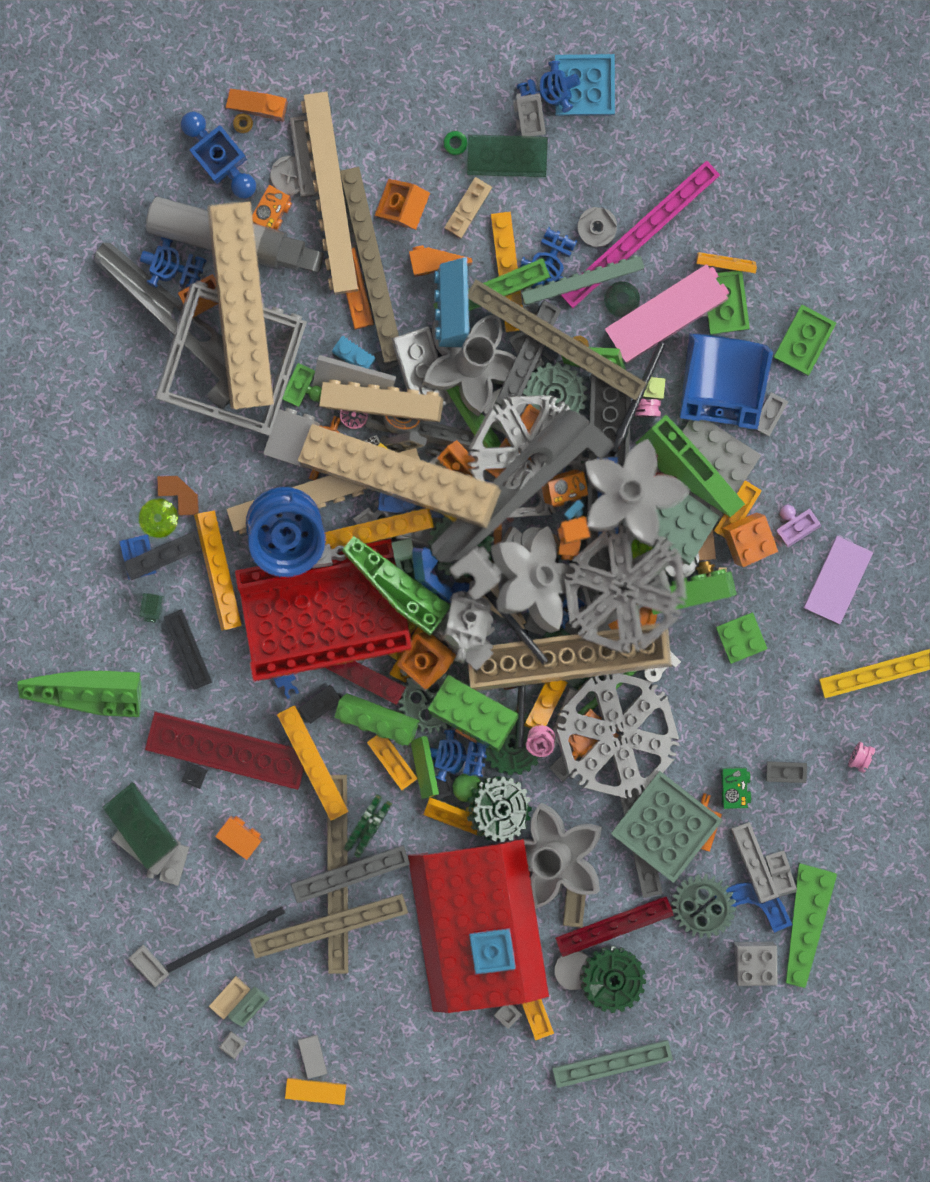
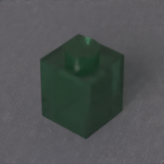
M143 593L139 617H144L146 622L156 623V619L160 620L162 618L165 596Z

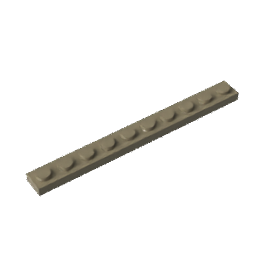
M354 167L342 170L340 174L384 362L398 361L391 339L399 335L360 168Z
M475 279L468 291V299L634 400L638 399L647 383L477 279Z
M331 775L347 807V775ZM347 813L330 821L327 815L328 870L348 864V852L343 849L348 840ZM348 886L328 893V915L348 910ZM348 931L328 937V974L349 973Z

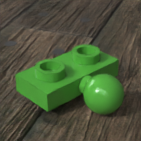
M298 363L282 399L300 407L307 393L311 400L315 402L320 401L322 388L320 386H310L315 370Z

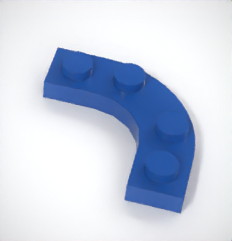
M751 882L737 883L729 886L726 890L727 893L733 892L730 899L736 900L731 906L736 907L740 904L751 903L762 908L774 933L792 925L779 897L760 904Z

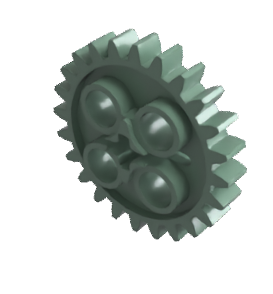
M446 673L436 681L439 685V690L446 680ZM407 678L409 685L402 684L406 689L402 695L403 699L399 701V703H403L399 711L405 710L406 713L404 715L420 720L418 726H421V732L425 728H428L429 733L432 732V728L439 732V726L441 725L447 729L446 723L433 715L429 720L421 717V711L429 709L430 704H425L427 699L420 687L412 682L410 678ZM428 689L426 690L430 698H435L438 691L432 693ZM413 692H419L422 695V700L419 703L411 700Z
M697 874L695 879L690 876L688 882L683 880L682 886L679 885L676 888L678 892L673 894V897L676 899L671 904L677 907L672 911L678 913L674 919H681L682 921L679 926H687L685 932L691 929L693 930L692 936L698 932L700 938L705 933L708 938H711L712 932L715 936H718L720 931L725 932L726 926L729 927L731 925L730 920H733L735 917L732 913L736 911V907L731 905L736 900L730 899L733 892L727 893L728 885L721 886L722 879L717 883L715 882V876L710 880L707 874L704 875L703 879H701L700 874ZM700 889L707 890L709 896H704ZM714 895L717 896V898L712 900L707 907L701 909L694 917L691 916L692 913H694L701 905H704L711 897H713ZM686 901H691L694 904V908L687 906ZM713 905H719L722 911L715 910ZM699 916L705 917L707 923L701 922Z

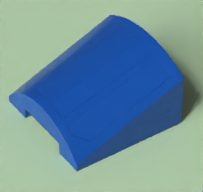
M689 333L679 417L696 421L706 420L758 430L773 351L767 345L756 342Z

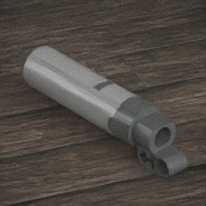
M161 197L153 199L146 217V230L149 234L212 251L207 210ZM253 223L258 264L274 269L282 266L296 271L300 267L319 273L324 253L305 248L304 241L287 237V232Z

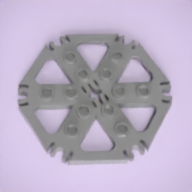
M551 395L507 397L508 400L503 398L501 399L503 402L502 409L497 404H494L493 408L490 407L469 447L470 450L476 449V452H468V455L475 456V461L468 463L469 466L476 467L469 469L473 478L485 482L482 476L485 469L507 468L563 409L566 411L570 410L569 406L562 401L559 402L558 406H555L557 398ZM521 404H538L540 406V413L528 433L516 408ZM493 422L499 423L511 447L485 448L482 441ZM543 452L532 454L530 456L531 461L527 459L502 486L509 489H521L545 465L547 461L546 454ZM581 452L567 465H571L572 470L577 469L584 472L586 463H581V461H588V457H582ZM540 488L536 492L540 499L536 507L518 508L509 517L551 515L549 511L552 513L556 511L552 505L544 502L542 488Z
M625 525L626 529L620 526V533L617 535L615 529L603 532L572 560L575 563H579L578 565L570 564L575 569L574 574L566 573V576L572 579V581L565 579L570 624H572L574 629L582 626V630L578 635L584 640L624 654L625 652L630 653V647L633 644L635 645V650L640 651L641 648L644 650L679 619L677 616H672L673 613L676 615L682 614L676 610L678 604H686L679 598L687 600L682 560L679 551L674 548L669 552L668 549L673 544L667 538L658 536L654 543L655 549L633 567L631 542L636 538L632 535L627 525ZM604 546H609L612 573L589 566L590 558ZM666 567H673L676 582L674 592L669 593L647 585ZM627 585V587L633 592L625 591L623 594V591L617 586L626 587ZM584 586L602 592L603 594L582 613L579 611L577 599L579 587ZM638 605L664 614V620L649 634H643L641 631ZM617 611L620 639L613 641L597 634L598 627Z
M620 673L610 674V676L609 674L604 675L602 681L599 679V676L589 677L560 709L566 711L567 714L558 713V716L564 718V723H556L555 726L563 728V731L555 729L567 774H570L571 778L579 774L581 778L577 784L583 785L582 788L626 798V796L631 798V790L633 788L638 795L642 794L659 770L663 773L675 760L669 758L668 755H677V753L671 752L670 747L672 745L679 746L678 742L671 741L672 738L679 740L668 697L664 696L665 693L663 691L658 695L654 693V690L657 688L656 684L651 685L653 683L651 681ZM620 682L638 686L641 689V694L623 713L616 691V685ZM590 691L595 692L602 720L580 715L576 712L577 704ZM656 708H660L663 711L667 725V733L665 735L637 728ZM616 729L617 731L622 732V735L619 736V740L618 738L613 737V734L616 733ZM571 734L598 740L579 761L574 760L568 741ZM633 749L660 757L659 765L646 778L641 777L639 774ZM612 756L620 781V785L617 787L600 784L595 780L596 773Z

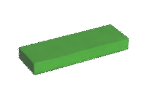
M419 737L411 741L421 798L427 799L438 795L439 792L428 737Z

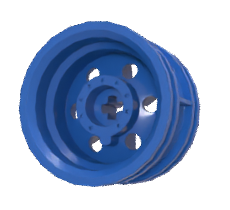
M292 487L273 488L258 496L249 507L246 515L249 549L252 558L261 569L272 575L291 577L300 575L316 565L325 549V534L319 508L308 494ZM307 531L308 535L305 536L302 532ZM273 542L275 547H269L268 544Z

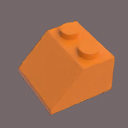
M388 179L374 216L402 227L416 230L430 192L412 183Z
M426 632L416 633L411 641L412 650L404 652L397 666L424 689H428L447 672L457 655L432 634L429 635Z

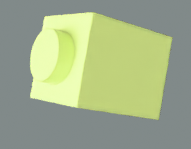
M651 377L642 398L662 400L664 398L665 379Z

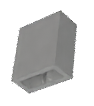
M286 408L285 411L279 409L271 436L268 438L263 454L305 468L298 462V458L311 425L320 426V423L314 421V416L304 413L302 417L296 415L297 411Z

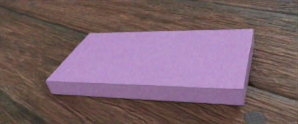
M836 536L803 608L837 624H841L873 552Z

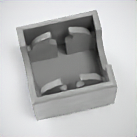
M475 546L450 569L456 578L463 573H471L475 577L476 584L468 592L474 600L484 595L502 577L500 568L496 563L492 564L488 559L490 555L484 547L479 548L478 546Z
M773 941L734 942L736 961L734 980L737 986L778 985L777 945Z

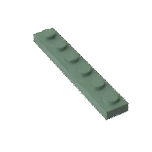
M663 1040L552 1068L557 1088L672 1061L673 1058L668 1040Z

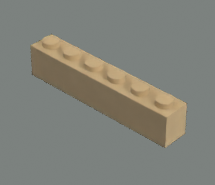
M329 380V383L323 382L320 406L326 409L440 423L443 398L438 396L439 393L427 392L424 395L419 394L418 390L407 389V392H400L399 388L387 387V390L380 389L378 385L368 384L367 388L360 387V383L348 382V385H343L341 381Z

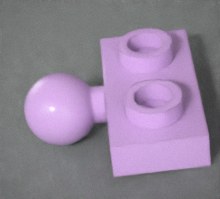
M785 505L781 508V518L789 522L777 529V533L787 547H790L821 527L820 522L810 509L795 517L796 511L793 506Z

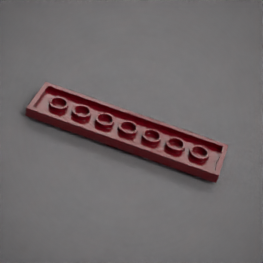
M154 712L145 750L299 790L304 767L294 747L169 714Z

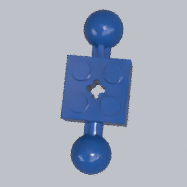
M194 111L186 113L181 119V129L187 136L196 137L199 140L196 145L189 149L194 158L216 185L228 176L232 181L231 190L236 197L241 199L251 197L256 191V181L251 175L240 173L237 169L247 160L244 153L221 125L208 133L205 130L206 120L203 115ZM217 151H218V153H222V154H221V155H222L221 158H215V157H216L215 153H216Z

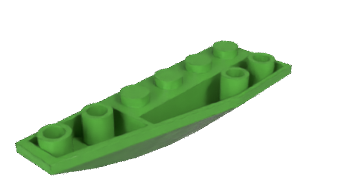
M667 415L635 442L637 445L648 439L656 454L657 468L662 473L681 481L689 491L728 517H732L745 505L718 471Z
M355 536L351 538L342 550L397 612L431 635L451 606Z
M77 671L39 676L21 680L17 683L19 698L96 715L140 717L142 686L140 672Z

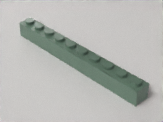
M638 255L632 256L627 261L622 259L617 264H614V262L609 263L604 268L599 266L591 272L586 270L583 274H573L568 279L563 277L558 282L550 281L545 286L541 284L535 286V289L532 290L531 288L524 289V292H522L524 304L526 306L644 270L641 256L638 257Z

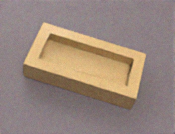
M235 976L209 1007L224 1020L250 991V988Z

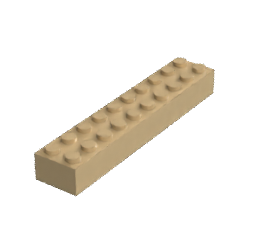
M243 202L208 206L207 211L230 406L232 409L274 405L251 203Z
M314 424L310 427L298 458V462L303 467L486 529L501 492L496 485Z
M659 624L641 626V631L643 634H649ZM619 629L597 632L599 636L613 641L620 639ZM668 629L644 650L642 648L640 651L635 650V645L633 644L630 647V653L625 652V654L584 640L576 634L533 640L549 660L545 665L539 662L523 641L492 645L493 648L491 650L494 653L477 671L468 663L470 687L476 691L672 666Z

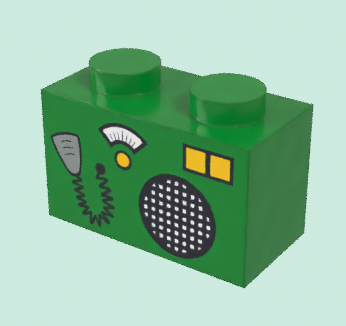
M721 768L722 807L724 809L748 808V803H751V792L747 791V783L751 782L750 771H747V768Z

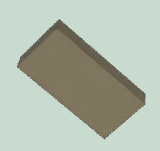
M566 888L563 926L583 927L586 895L574 893Z

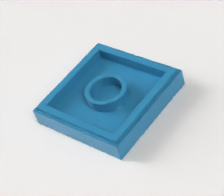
M510 928L469 934L475 974L513 970L516 968Z

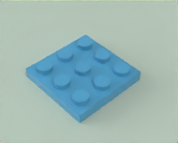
M615 54L555 55V61H560V65H558L559 70L565 72L566 77L576 73L580 79V85L570 89L572 98L568 102L573 105V108L563 113L562 105L555 106V116L615 115Z

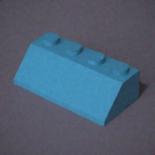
M465 257L439 265L438 270L434 272V283H437V290L434 292V302L438 304V309H435L434 315L435 321H438V328L436 327L435 340H438V347L462 348L469 334L467 258Z

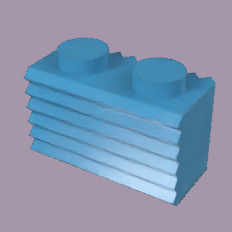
M341 336L332 350L333 354L345 362L370 369L376 361L375 356L369 354L368 351L365 352L364 349L352 343L345 336Z

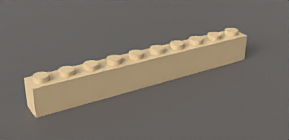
M328 92L304 95L305 101H301L302 113H307V121H304L305 132L310 133L311 139L307 141L308 152H313L314 160H310L311 171L316 172L317 180H313L314 191H319L320 199L316 200L318 212L322 211L323 219H319L321 231H325L326 239H322L324 251H328L329 258L325 259L327 271L331 270L332 278H328L329 288L334 290L335 295L357 292V279Z
M416 448L399 452L419 459ZM330 475L292 487L308 494L315 501L319 509L326 507V502L333 500L335 504L344 501L345 496L351 494L353 497L363 495V490L368 489ZM254 500L227 509L234 532L239 531V534L247 533L246 515Z

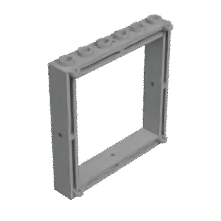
M197 281L196 284L191 283L154 398L271 436L307 322L303 321L300 315L291 313L289 316L283 314L284 310L272 307L271 310L265 308V304L262 303L264 319L291 328L272 388L274 405H267L262 422L170 393L169 389L198 298L201 297L218 303L217 287L213 290L207 288L208 284Z

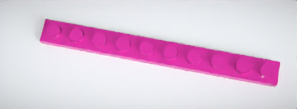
M708 161L703 163L586 270L591 272L596 267L602 266L604 268L609 263L614 262V264H617L619 260L629 259L712 184L720 174ZM601 283L560 296L573 309Z

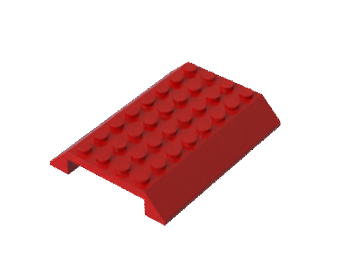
M391 539L366 544L397 567ZM343 551L338 553V555H345ZM346 555V559L343 561L332 560L333 565L312 567L300 575L291 577L272 575L259 566L235 570L252 661L250 665L253 682L412 650L407 618L395 610Z
M524 839L431 854L426 852L408 855L433 1012L454 1013L524 1004L549 997ZM510 928L516 968L513 970L475 974L469 934Z

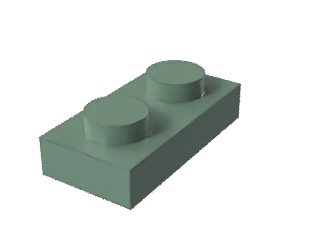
M254 986L228 1014V1017L233 1022L244 1027L270 998L266 993Z

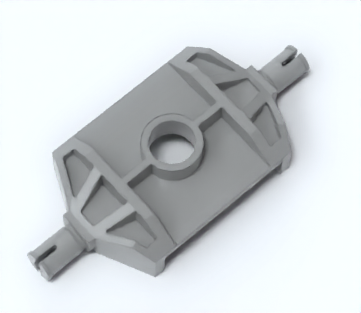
M475 581L470 582L469 591L472 590L471 587L475 585ZM460 591L454 593L450 598V601H452L447 630L443 638L458 650L456 661L463 663L466 651L481 650L484 646L491 605L483 597L474 600L468 592ZM465 615H470L474 622H468Z

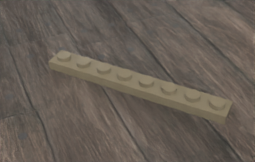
M402 893L250 938V943L256 959L408 914V910Z

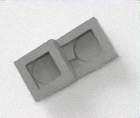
M785 851L765 856L779 897L797 892Z

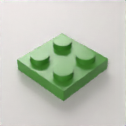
M753 612L716 627L730 664L768 649Z

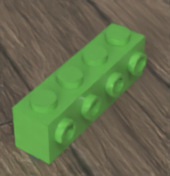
M348 693L339 700L334 717L344 724L358 726L362 731H371L381 738L395 740L399 745H409L415 738L420 720Z

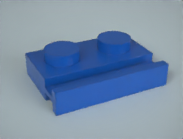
M148 534L119 541L124 561L152 550ZM154 570V571H152V572H150V573H148V574H145V575H143V576L156 574V573H157V570Z

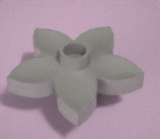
M493 314L480 319L471 329L462 348L438 347V340H435L436 327L438 328V321L434 320L432 323V338L437 350L443 356L432 363L424 376L422 385L434 390H448L458 385L463 403L471 412L479 417L492 397V383L504 384L516 358L508 352L496 349L502 337L500 318Z
M648 439L637 444L629 452L624 467L604 459L586 462L588 477L597 491L604 494L591 508L588 518V530L607 531L627 521L632 535L641 543L653 547L659 532V518L656 509H668L676 506L689 494V489L681 481L666 475L655 476L657 458L654 448Z
M547 526L532 533L526 539L523 546L515 542H503L491 546L493 559L500 568L501 573H503L498 583L497 611L510 614L528 608L531 617L542 629L549 633L559 630L563 618V607L559 596L566 594L565 579L572 581V579L566 576V573L574 574L575 569L567 564L555 563L556 544L549 527Z
M544 803L538 805L531 820L533 839H524L529 871L533 872L531 885L535 909L553 900L560 892L562 885L574 893L583 895L597 894L600 891L596 871L583 857L592 852L597 846L602 826L580 824L565 831L563 821L556 811Z

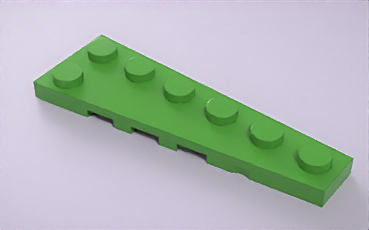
M802 863L798 864L797 892L794 899L785 982L806 988L837 873Z

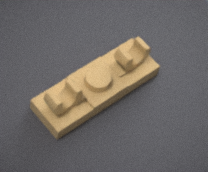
M475 177L444 229L462 239L492 187Z

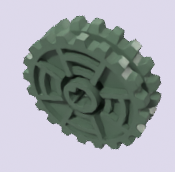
M556 362L555 366L546 363L545 368L539 366L536 369L537 373L532 372L531 380H528L527 388L524 389L522 395H549L550 392L553 393L556 390L559 392L557 395H560V398H557L555 401V406H558L559 402L562 401L569 406L570 410L579 413V410L583 411L585 405L582 403L587 400V396L584 395L587 388L582 386L584 380L582 377H577L578 372L576 370H569V365L566 364L564 367H561L558 362ZM530 404L540 411L538 404Z

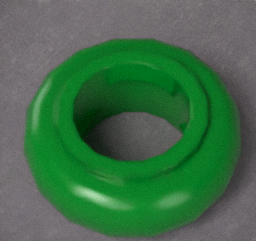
M451 131L445 136L443 145L449 154L455 156L464 153L467 149L468 141L462 132ZM453 138L461 140V146L457 149L450 146V140Z

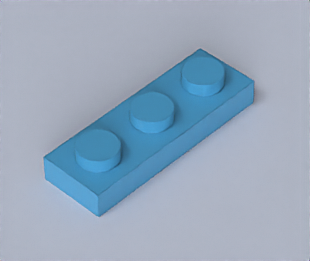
M578 500L564 514L563 518L566 521L578 519L584 512L582 510L584 505Z

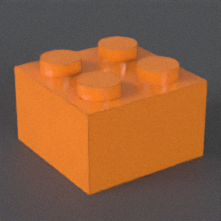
M756 512L722 528L733 561L738 566H748L778 552L766 516Z

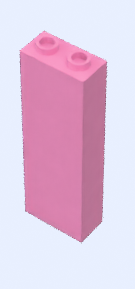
M706 264L605 328L616 348L620 349L626 364L656 346L658 342L666 340L728 300L726 295L729 292L724 284L720 285L716 280L719 276L713 266L709 268Z

